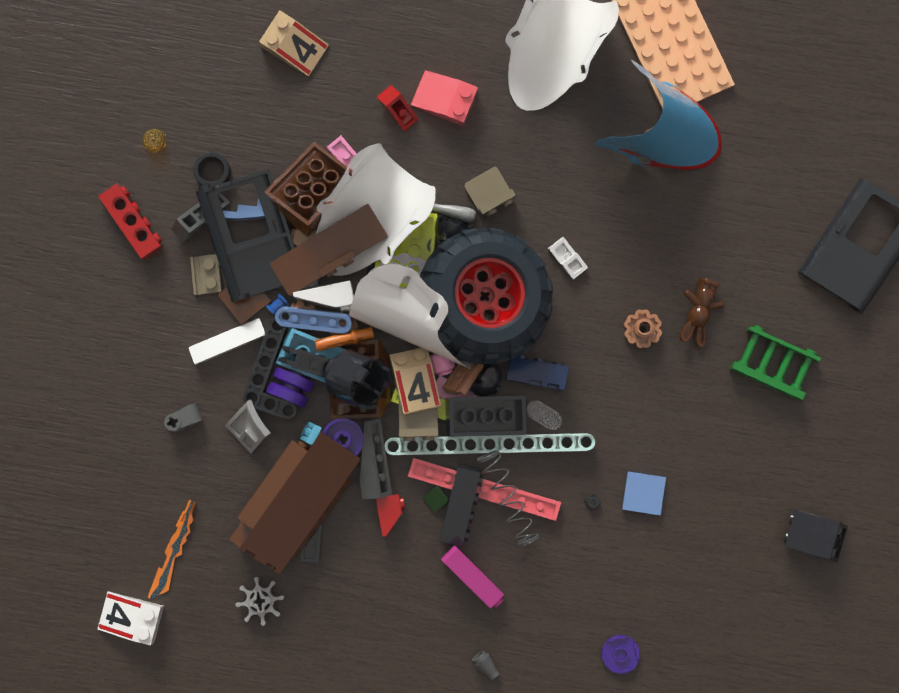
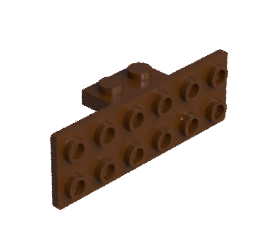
M366 204L272 261L270 266L288 295L291 296L293 292H298L325 275L327 278L337 273L336 268L341 265L344 268L354 262V257L385 239L388 235L370 205Z

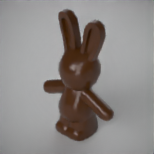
M699 278L695 294L688 289L684 291L685 297L695 306L689 310L688 322L680 332L679 337L682 342H687L691 338L696 327L695 344L698 347L705 345V326L710 318L709 310L723 308L725 305L723 301H713L720 283L706 278Z

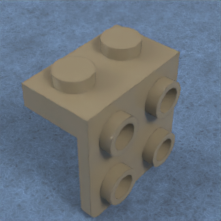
M493 167L465 183V189L482 217L486 215L490 217L498 212L497 209L501 206L505 208L514 203L513 200L516 195L513 189L510 190L497 167Z
M399 400V437H403V441H415V437H423V440H434V437L438 436L437 408L403 415Z

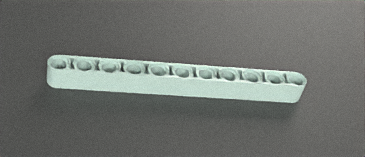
M591 434L447 436L434 437V441L438 445L437 449L429 451L426 444L430 440H423V437H415L418 449L411 452L407 449V444L410 441H403L402 437L388 439L385 442V450L390 455L489 453L494 450H499L500 453L588 451L594 447L595 439ZM564 437H568L572 441L569 448H564L561 444ZM583 437H588L591 440V445L588 448H584L581 445ZM508 438L514 441V447L510 450L506 449L503 445L504 440ZM525 438L532 439L533 447L531 449L524 448L523 441ZM544 438L552 440L551 448L546 449L543 447L542 441ZM472 439L475 441L476 447L474 450H467L465 448L467 440ZM492 439L495 442L494 449L487 450L484 447L485 440ZM448 440L456 442L457 447L455 450H447L445 445ZM391 441H396L399 444V449L396 452H391L388 449V444Z

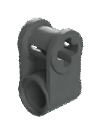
M196 403L185 406L169 414L164 419L166 429L171 432H179L203 422ZM171 419L178 421L176 423L177 427L169 426L172 423Z

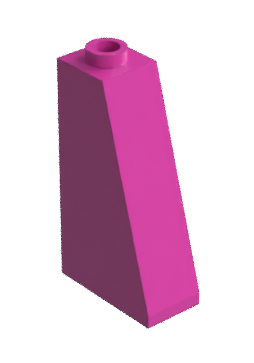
M453 545L441 558L490 609L493 606L497 608L504 601L502 598L504 593L456 545Z

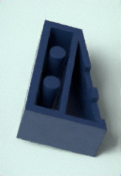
M524 355L510 359L506 380L561 392L565 390L569 367L564 366V364L553 362V364L545 363V360L534 358V361L526 359L527 356Z

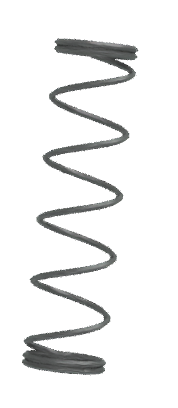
M494 450L479 457L477 463H483L499 455V458L482 473L507 471V474L493 485L490 490L515 487L513 493L500 502L498 506L514 503L523 504L517 513L506 520V523L524 519L530 520V524L513 538L525 537L516 544L517 547H523L536 541L539 538V534L519 536L530 527L532 519L518 518L511 520L523 509L524 503L520 501L504 503L515 493L517 487L514 485L495 487L507 477L509 470L495 469L487 471L501 458L499 450Z

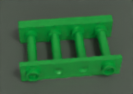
M760 326L748 327L746 331L752 334L742 359L738 362H732L730 370L798 401L803 400L806 393L801 391V385L811 362H819L821 360L817 356V352L810 349L805 351L769 335ZM760 337L770 343L759 368L754 370L749 368L748 362ZM778 345L787 349V352L777 375L772 378L766 375V369ZM794 353L805 357L794 384L789 386L784 383L785 380L783 378Z

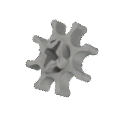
M255 577L256 586L253 590H248L244 585L240 586V590L246 593L247 599L245 602H237L236 607H248L249 614L244 618L246 622L250 620L252 615L257 614L261 618V625L264 626L266 624L265 614L267 612H272L277 617L280 616L281 612L275 610L273 605L276 600H283L285 596H274L271 589L276 584V581H271L269 587L263 588L259 583L260 578ZM258 595H260L261 599H265L262 607L255 601L259 598Z

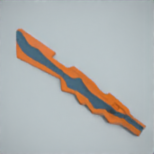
M192 500L188 501L185 511L182 512L176 524L177 530L171 537L165 551L167 557L163 568H158L148 595L150 599L169 591L175 558L182 555V545L188 541L186 537L191 532L190 524L194 521L192 513L196 502Z

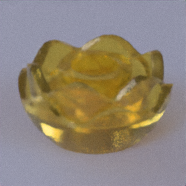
M149 129L142 138L144 148L151 152L160 151L166 145L165 134L158 129Z

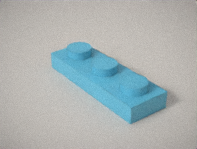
M307 421L299 438L312 445L321 433V427Z

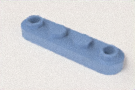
M284 306L275 314L276 322L283 327L346 333L353 325L352 318L348 314ZM283 313H288L289 319H285ZM341 319H344L346 321L345 326H342L340 324Z

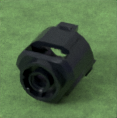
M344 350L338 356L333 357L327 364L324 374L326 389L329 394L336 396L341 401L365 410L376 409L377 405L375 403L381 397L386 382L391 383L393 381L391 370L383 366L381 361L353 350Z

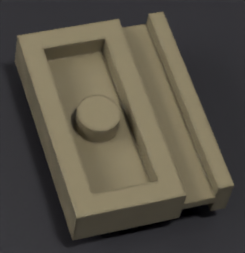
M216 254L190 257L194 295L221 293L220 265Z

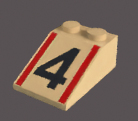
M280 10L259 41L263 49L308 77L329 47L326 42Z
M418 348L391 354L390 367L403 415L440 408L441 402L428 350Z

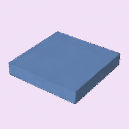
M627 471L622 510L661 516L666 477Z

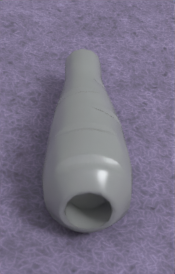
M434 203L432 211L467 223L474 222L476 216L474 209L462 206Z

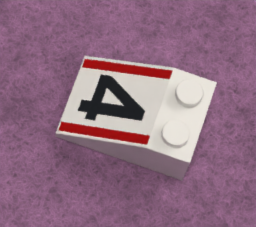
M108 591L98 630L151 646L156 639L164 606Z

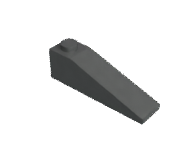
M381 419L365 421L360 469L362 499H377L392 495Z

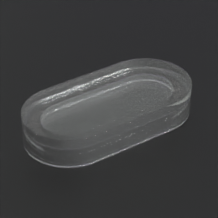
M532 401L526 407L528 417L545 428L555 430L560 427L562 423L561 415L544 403Z

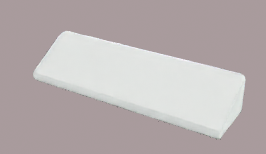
M260 318L193 345L189 347L194 364L198 365L264 337L266 332Z

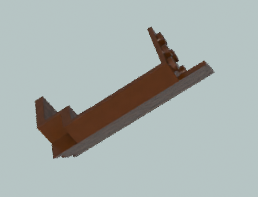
M323 432L319 434L311 447L301 441L296 443L292 440L237 517L242 522L229 540L240 547L239 550L248 553L255 560L263 565H267L280 575L293 555L299 557L352 480L348 477L361 459Z

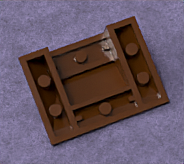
M380 340L359 341L354 345L351 343L339 346L345 350H353L379 360L390 369V359ZM388 383L381 397L375 403L377 405L376 409L371 410L353 406L330 394V420L382 417L391 400V383Z

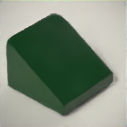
M438 486L423 497L424 501L434 512L449 501Z

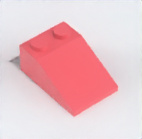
M425 70L411 106L464 127L477 95L478 87L458 79Z

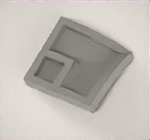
M251 400L246 402L225 425L250 453H253L271 433L259 418Z

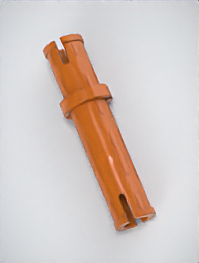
M371 326L358 330L351 329L350 332L315 340L317 352L346 344L353 343L354 345L359 341L374 338Z

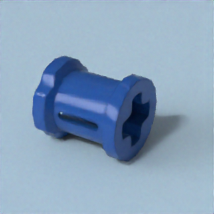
M280 293L272 304L266 305V308L274 316L281 307L291 306Z

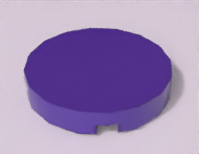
M615 635L604 643L601 650V658L604 665L610 671L617 674H626L632 671L638 664L640 650L632 638L625 635Z

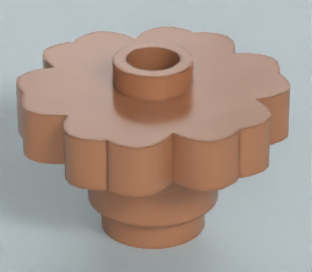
M646 309L637 310L634 315H629L623 324L624 328L627 329L624 332V337L629 344L635 343L637 348H649L651 343L659 341V337L662 335L659 327L662 322L656 314L650 315V312ZM640 326H644L646 328V331L644 333H642L639 330Z

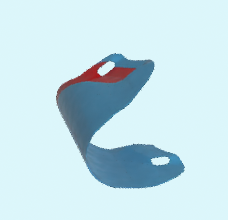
M631 60L638 70L647 76L659 89L663 98L661 118L651 130L642 135L608 137L594 143L595 146L623 154L631 162L639 166L692 170L703 168L713 163L721 153L722 139L720 131L709 113L692 97L675 85L659 81L644 67ZM646 157L650 159L651 163H640L637 158Z

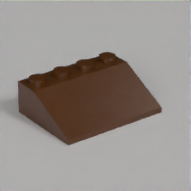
M313 142L264 191V195L293 226L306 236H309L318 227L322 214L316 210L317 206L321 201L330 196L345 174L347 166ZM349 168V175L351 176L352 170ZM332 201L324 202V204L327 205Z

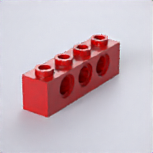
M116 183L98 197L137 254L145 261L163 248L160 244L163 241L156 232L152 233L150 230L152 225L146 217L142 218L138 213L141 209L137 203L129 200L128 196H130V193L125 186L120 187ZM121 201H125V208L123 210H118V203ZM130 217H136V223L132 226H129L128 219ZM142 232L147 233L145 241H139L138 239L139 234Z

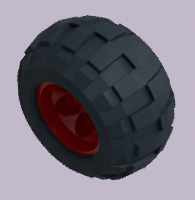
M474 228L462 231L448 238L427 259L420 273V278L447 302L448 314L438 330V337L444 347L454 357L473 364L505 362L524 353L543 334V330L548 320H550L552 313L553 285L543 259L538 253H535L525 240L517 235L514 236L506 233L501 229ZM479 272L486 275L485 282L478 280L477 274ZM497 279L503 281V289H498L496 287L495 281ZM466 284L471 287L470 294H465L462 291L463 285ZM486 293L488 295L486 300L481 301V294ZM500 298L507 301L506 308L499 306L498 301ZM434 303L431 308L430 316L432 318L435 317L439 309L438 303ZM470 303L474 306V313L470 314L466 311V304ZM486 310L490 311L493 315L490 321L484 318V311Z

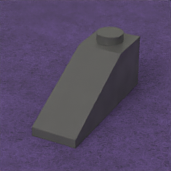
M220 193L219 200L222 209H224L230 202ZM197 203L178 217L171 228L183 243L206 226L200 204Z

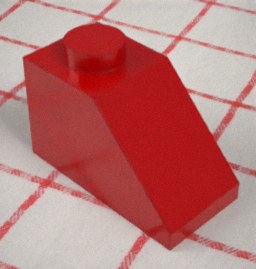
M390 85L377 96L384 109L403 131H406L419 120L401 93Z
M399 494L376 499L382 537L387 536L401 516L402 509H405L404 498H400Z

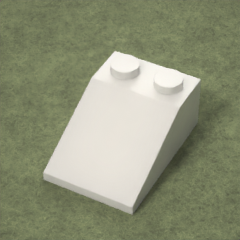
M345 281L293 292V296L296 300L307 301L317 306L337 311L341 310L342 313L350 312L354 293L351 282Z

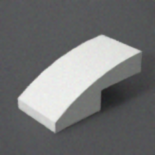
M564 237L548 248L572 279H575L588 268Z

